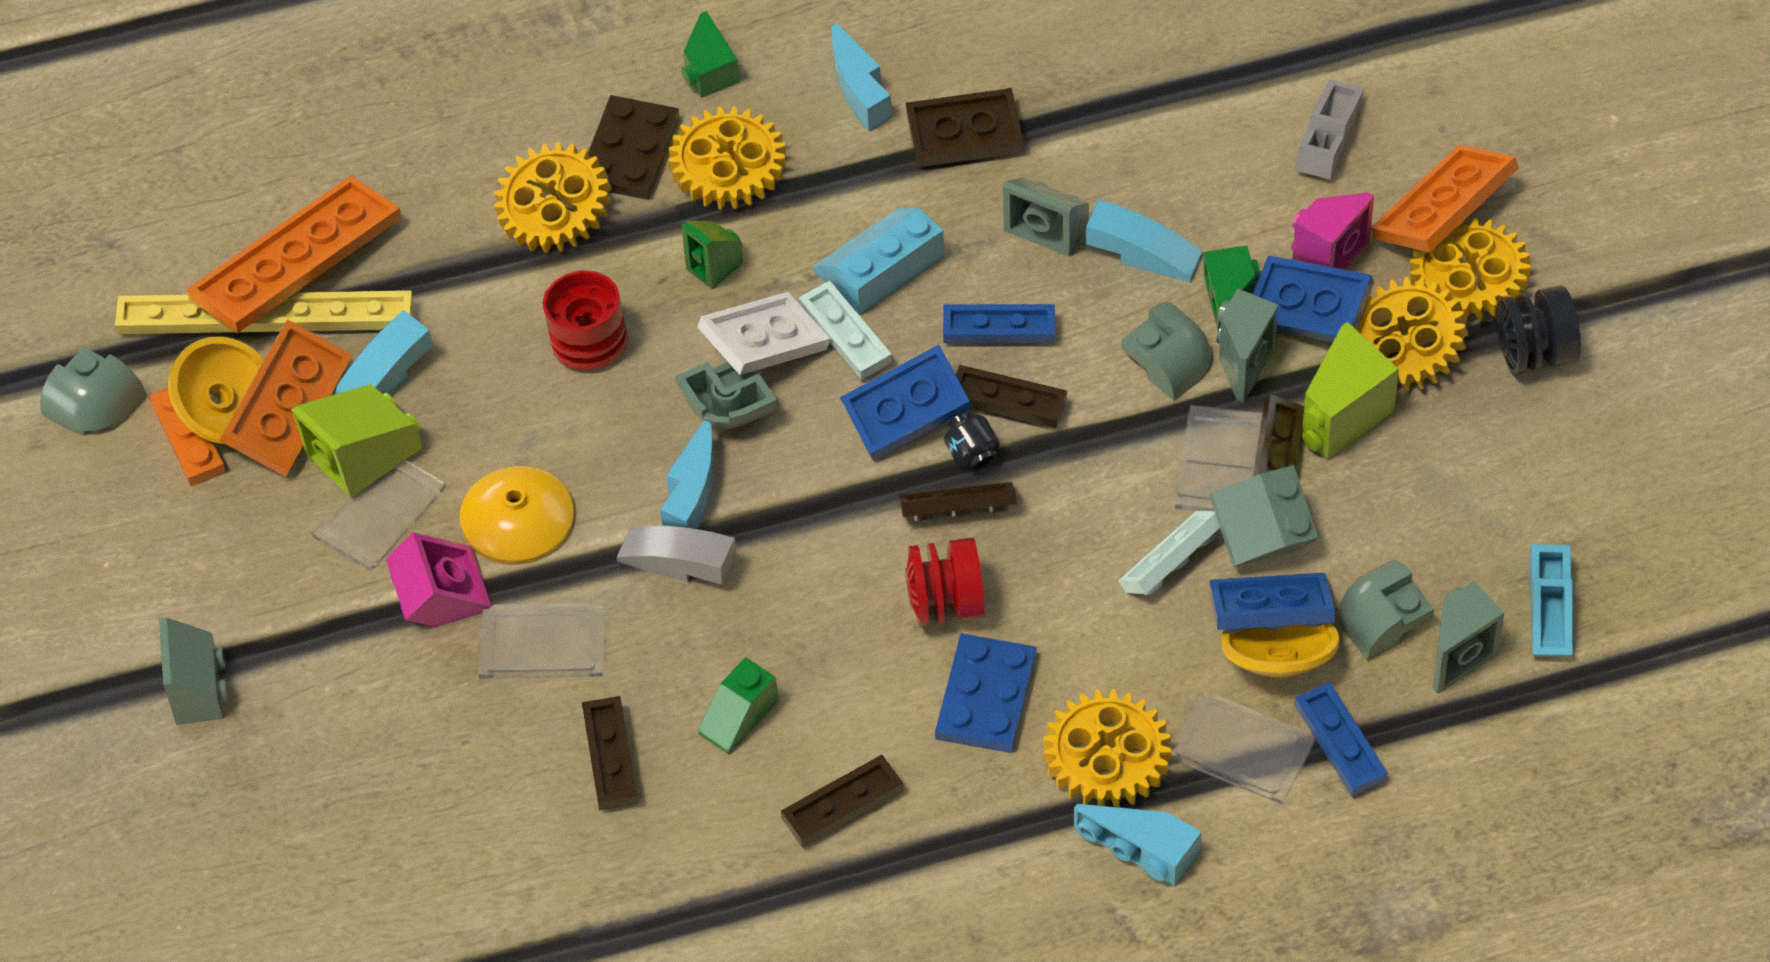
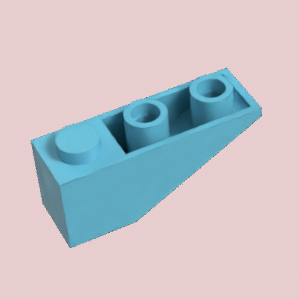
M1077 804L1074 807V828L1077 829L1083 838L1091 842L1097 841L1108 847L1117 858L1123 861H1132L1144 868L1145 872L1157 881L1164 880L1175 886L1200 853L1201 831L1168 812Z

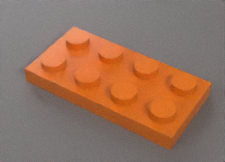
M1458 145L1370 227L1374 240L1430 253L1519 169L1516 157Z
M287 319L219 441L286 477L303 447L291 409L300 404L331 396L353 355Z

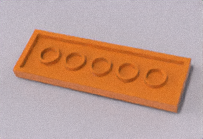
M351 175L187 288L189 300L236 333H239L402 218L400 207Z

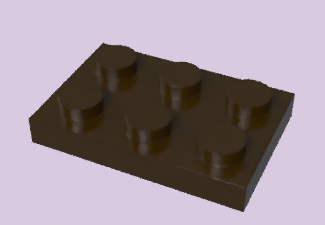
M1012 88L905 103L917 168L1024 153V142Z
M610 95L588 151L590 157L596 156L601 167H604L608 176L607 180L612 189L609 191L610 193L649 200L680 118L679 108Z

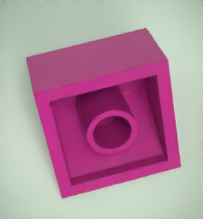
M1367 192L1317 198L1307 210L1301 209L1292 224V227L1295 229L1294 240L1291 244V250L1293 251L1292 260L1344 270L1370 241L1374 195Z
M413 532L386 558L391 579L406 621L437 627L487 612L492 608L471 546Z

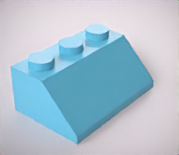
M897 208L813 266V271L823 281L827 282L830 280L852 308L861 315L944 257L943 230L920 208Z

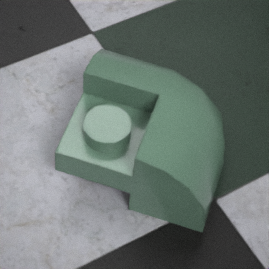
M1170 302L1159 303L1149 309L1148 319L1122 339V349L1148 370L1147 379L1173 401L1201 380L1209 370L1211 350L1207 336L1198 324Z
M83 346L65 367L57 364L52 370L43 387L40 406L43 416L72 432L85 435L86 431H99L107 427H111L112 430L125 421L147 395L141 381L122 361L111 354L104 358Z
M706 362L675 376L678 389L694 413L702 421L710 422L712 427L725 430L741 427L775 412L777 408V399L760 374L754 375L753 372L739 375L729 362L712 368L709 362Z
M1391 560L1359 577L1348 587L1340 603V623L1347 636L1367 661L1400 644L1402 634L1433 618L1434 609L1412 583L1413 573L1398 560Z

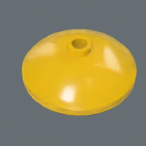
M208 337L190 344L176 358L170 370L168 380L169 397L179 419L198 436L214 443L224 444L219 440L261 367L264 358L247 344L227 337ZM210 395L216 396L219 399L220 404L214 403L211 400Z
M530 466L501 468L482 477L467 492L460 510L462 532L472 549L490 561L506 565L528 564L552 554L567 539L574 522L573 502L566 486L551 473ZM515 499H518V500H519L518 502H515V503L509 502V501L515 500Z
M1324 623L1318 627H1308L1305 625H1288L1280 629L1256 627L1246 628L1239 632H1230L1224 629L1221 635V649L1230 661L1244 670L1272 678L1294 677L1315 670L1327 663L1339 648V634L1331 623Z

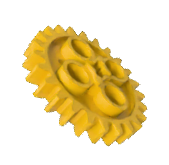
M736 106L732 107L729 114H725L722 107H718L717 115L714 116L707 110H704L703 120L692 116L691 127L681 125V135H673V146L669 147L670 172L673 174L674 183H680L681 193L690 191L692 201L702 196L704 206L706 207L713 200L717 201L719 209H722L725 202L728 201L736 209L738 207V200L742 199L748 205H752L751 196L756 195L764 199V188L774 190L775 180H782V169L786 168L785 143H782L781 132H775L774 123L764 124L763 114L752 119L751 109H747L740 115L737 113Z
M557 142L554 150L549 151L546 143H544L539 154H536L530 148L528 149L529 158L527 160L520 156L515 157L519 165L517 168L505 167L509 178L498 179L502 190L494 191L498 201L494 204V209L498 214L497 219L509 238L514 237L518 246L527 243L532 252L539 244L544 253L549 252L552 244H556L558 250L562 252L564 242L567 241L576 247V237L581 235L589 239L590 236L587 231L589 226L596 229L600 228L596 217H607L608 215L603 205L611 204V199L607 192L612 189L607 180L608 176L605 169L601 167L596 156L591 158L588 150L585 148L578 152L575 144H571L564 151L561 142ZM554 173L551 177L545 178L549 174ZM582 189L579 193L573 194L575 191ZM532 201L530 204L524 205L526 202ZM560 217L558 220L550 222L554 218Z
M1473 218L1471 225H1465L1463 221L1459 227L1455 228L1430 253L1413 249V259L1410 260L1411 284L1416 286L1418 280L1423 277L1427 288L1435 281L1438 282L1441 292L1449 289L1453 299H1458L1466 320L1470 313H1475L1478 320H1482L1484 311H1488L1494 317L1496 316V305L1499 297L1510 295L1515 300L1520 290L1528 289L1527 279L1531 278L1530 254L1526 253L1525 242L1517 241L1516 232L1506 235V225L1503 224L1495 230L1492 228V220H1488L1484 226H1479L1478 219Z
M1405 277L1403 286L1399 287L1393 279L1390 280V289L1387 291L1379 285L1376 286L1378 296L1375 298L1369 296L1367 306L1364 308L1356 330L1385 357L1394 352H1399L1396 357L1389 358V360L1399 368L1398 383H1401L1404 392L1409 391L1410 384L1416 382L1420 390L1423 389L1424 379L1429 378L1435 384L1438 383L1436 373L1441 371L1445 374H1450L1447 365L1448 361L1453 363L1460 362L1455 350L1466 349L1462 338L1468 336L1467 328L1464 325L1467 320L1464 312L1461 311L1462 308L1458 299H1453L1449 289L1441 292L1440 286L1436 281L1427 288L1423 277L1418 280L1416 286L1411 284L1409 277ZM1421 310H1427L1424 314L1420 316H1414L1417 312ZM1385 321H1391L1388 325L1384 327H1378L1381 323ZM1435 341L1432 346L1423 348L1426 343Z
M1097 689L1095 690V699L1089 700L1085 694L1081 693L1078 706L1069 700L1066 701V713L1058 710L1055 711V723L1048 722V736L1043 738V749H1045L1044 763L1048 764L1049 777L1057 776L1056 787L1058 789L1069 785L1068 798L1072 799L1079 793L1083 794V804L1085 805L1092 798H1095L1098 801V806H1104L1106 800H1112L1113 805L1119 808L1120 798L1124 797L1133 805L1135 804V793L1137 792L1147 798L1149 796V785L1160 786L1161 775H1167L1168 761H1171L1172 749L1169 748L1171 746V734L1166 733L1167 723L1165 720L1157 721L1158 710L1155 708L1145 712L1146 700L1142 699L1133 704L1131 703L1132 693L1130 692L1122 700L1117 699L1116 689L1111 690L1109 698H1103L1102 693ZM1112 722L1117 725L1114 727L1104 726L1103 724ZM1084 744L1086 745V747L1075 748L1073 747V745ZM1131 749H1138L1143 752L1134 754L1128 751ZM1102 770H1106V771H1110L1111 774H1109V775H1101V774H1098L1097 772L1102 771Z

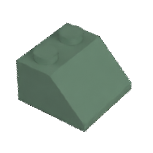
M1023 177L1009 180L1003 186L1004 231L1070 256L1089 222V203L1075 195H1067L1049 188L1041 182H1034Z
M1238 288L1230 301L1225 300L1220 307L1217 321L1221 322V327L1218 331L1216 342L1220 344L1219 360L1236 400L1244 403L1276 348L1278 304Z
M1294 465L1258 474L1209 494L1233 567L1299 550L1318 538Z
M1475 581L1464 588L1457 587L1453 589L1443 600L1432 688L1437 694L1498 655L1504 612Z
M167 617L159 618L163 685L176 725L222 719V703L228 702L225 679L220 680L219 670L226 669L223 647H216L213 635L209 631Z

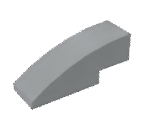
M1329 80L1311 114L1309 128L1299 146L1296 171L1331 179L1354 123L1364 88Z
M631 527L616 559L619 563L687 583L690 577L693 576L723 585L736 557L735 538L685 527Z

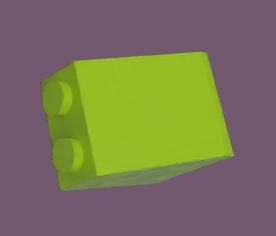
M1348 322L1341 326L1305 393L1302 438L1310 450L1318 451L1326 460H1329L1394 413L1399 368Z
M372 384L300 404L291 409L307 458L350 498L423 448L418 434L421 428L414 416L409 412L404 414L400 411L395 400L388 393L382 394Z

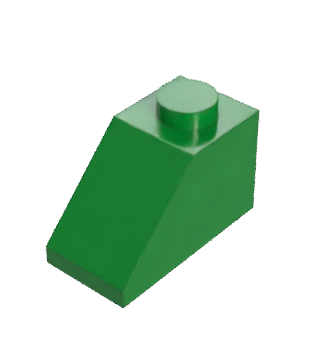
M708 12L700 13L683 51L685 66L681 67V71L686 84L689 87L694 86L702 98L739 83L737 58Z
M686 221L681 225L686 270L711 289L743 264L742 242L734 231L724 229L715 221Z
M1247 245L1204 252L1203 277L1217 331L1221 327V322L1217 321V316L1225 300L1230 301L1237 288L1253 294L1255 281L1259 280L1260 269L1257 259L1251 260Z
M745 657L720 683L698 729V734L729 755L778 702L776 677Z

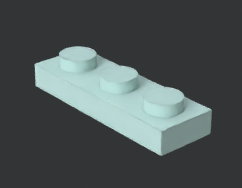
M830 280L799 297V304L831 338V345L861 380L892 363L890 351Z
M1215 511L1194 512L1121 577L1118 582L1125 593L1151 594L1162 586V579L1171 571H1176L1186 565L1190 554L1197 548L1209 544L1215 538L1214 533L1220 528Z

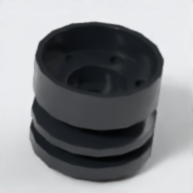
M1559 285L1538 289L1535 293L1534 305L1528 294L1524 292L1518 293L1515 300L1510 295L1499 297L1496 305L1497 336L1505 362L1513 374L1524 373L1527 366L1532 371L1539 370L1542 365L1543 355L1552 367L1576 363L1580 359L1581 336L1574 303L1566 287Z

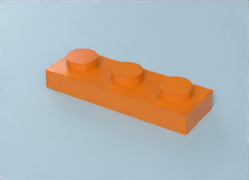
M168 388L149 395L153 410L190 487L226 473L213 442L192 432L179 419L171 404Z

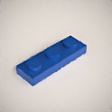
M943 304V343H1055V304Z
M1330 682L1295 697V707L1352 797L1387 782L1388 773Z

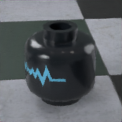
M963 413L949 422L950 429L944 436V443L960 468H970L971 471H977L988 466L997 458L996 452L1000 442L984 416H969L968 413Z

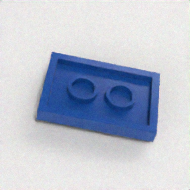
M1268 255L1253 295L1278 304V332L1333 342L1341 326L1346 322L1357 329L1374 285V280L1370 274Z
M940 345L929 349L840 397L873 461L973 408Z
M1325 573L1210 580V597L1217 630L1225 629L1230 632H1239L1246 628L1256 627L1280 629L1288 625L1318 627L1324 623H1335V608Z
M961 633L935 729V739L1012 753L1037 656V647Z

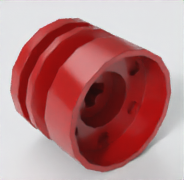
M585 270L567 273L553 281L545 291L542 305L554 356L562 364L576 370H594L605 367L617 360L625 350L628 340L617 285L604 274Z
M974 537L949 541L947 559H939L934 543H928V561L922 562L918 545L908 546V562L905 568L909 603L917 617L919 627L929 626L928 608L933 607L938 624H944L946 606L948 605L954 606L959 621L985 618L983 582Z

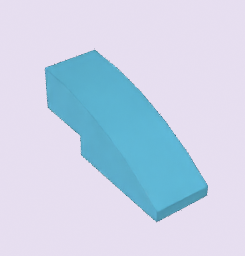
M836 23L831 26L834 68L838 84L846 102L857 119L868 131H871L891 118V97L881 86L880 66Z
M1098 199L1086 226V245L1121 254L1122 264L1189 283L1202 256L1201 249L1169 228L1139 213Z
M403 310L368 344L345 373L331 395L372 384L382 394L385 392L388 394L392 393L408 379L406 370L433 347L430 330Z
M706 420L700 425L666 475L669 497L660 509L662 526L697 529L702 520L710 498L715 464L711 423Z
M1532 544L1530 547L1529 602L1532 656L1572 657L1571 545Z

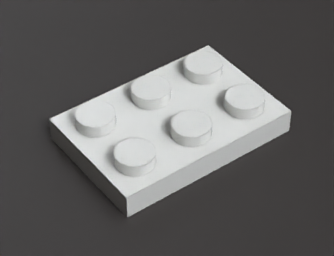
M789 292L701 316L697 327L739 375L827 350L831 340Z

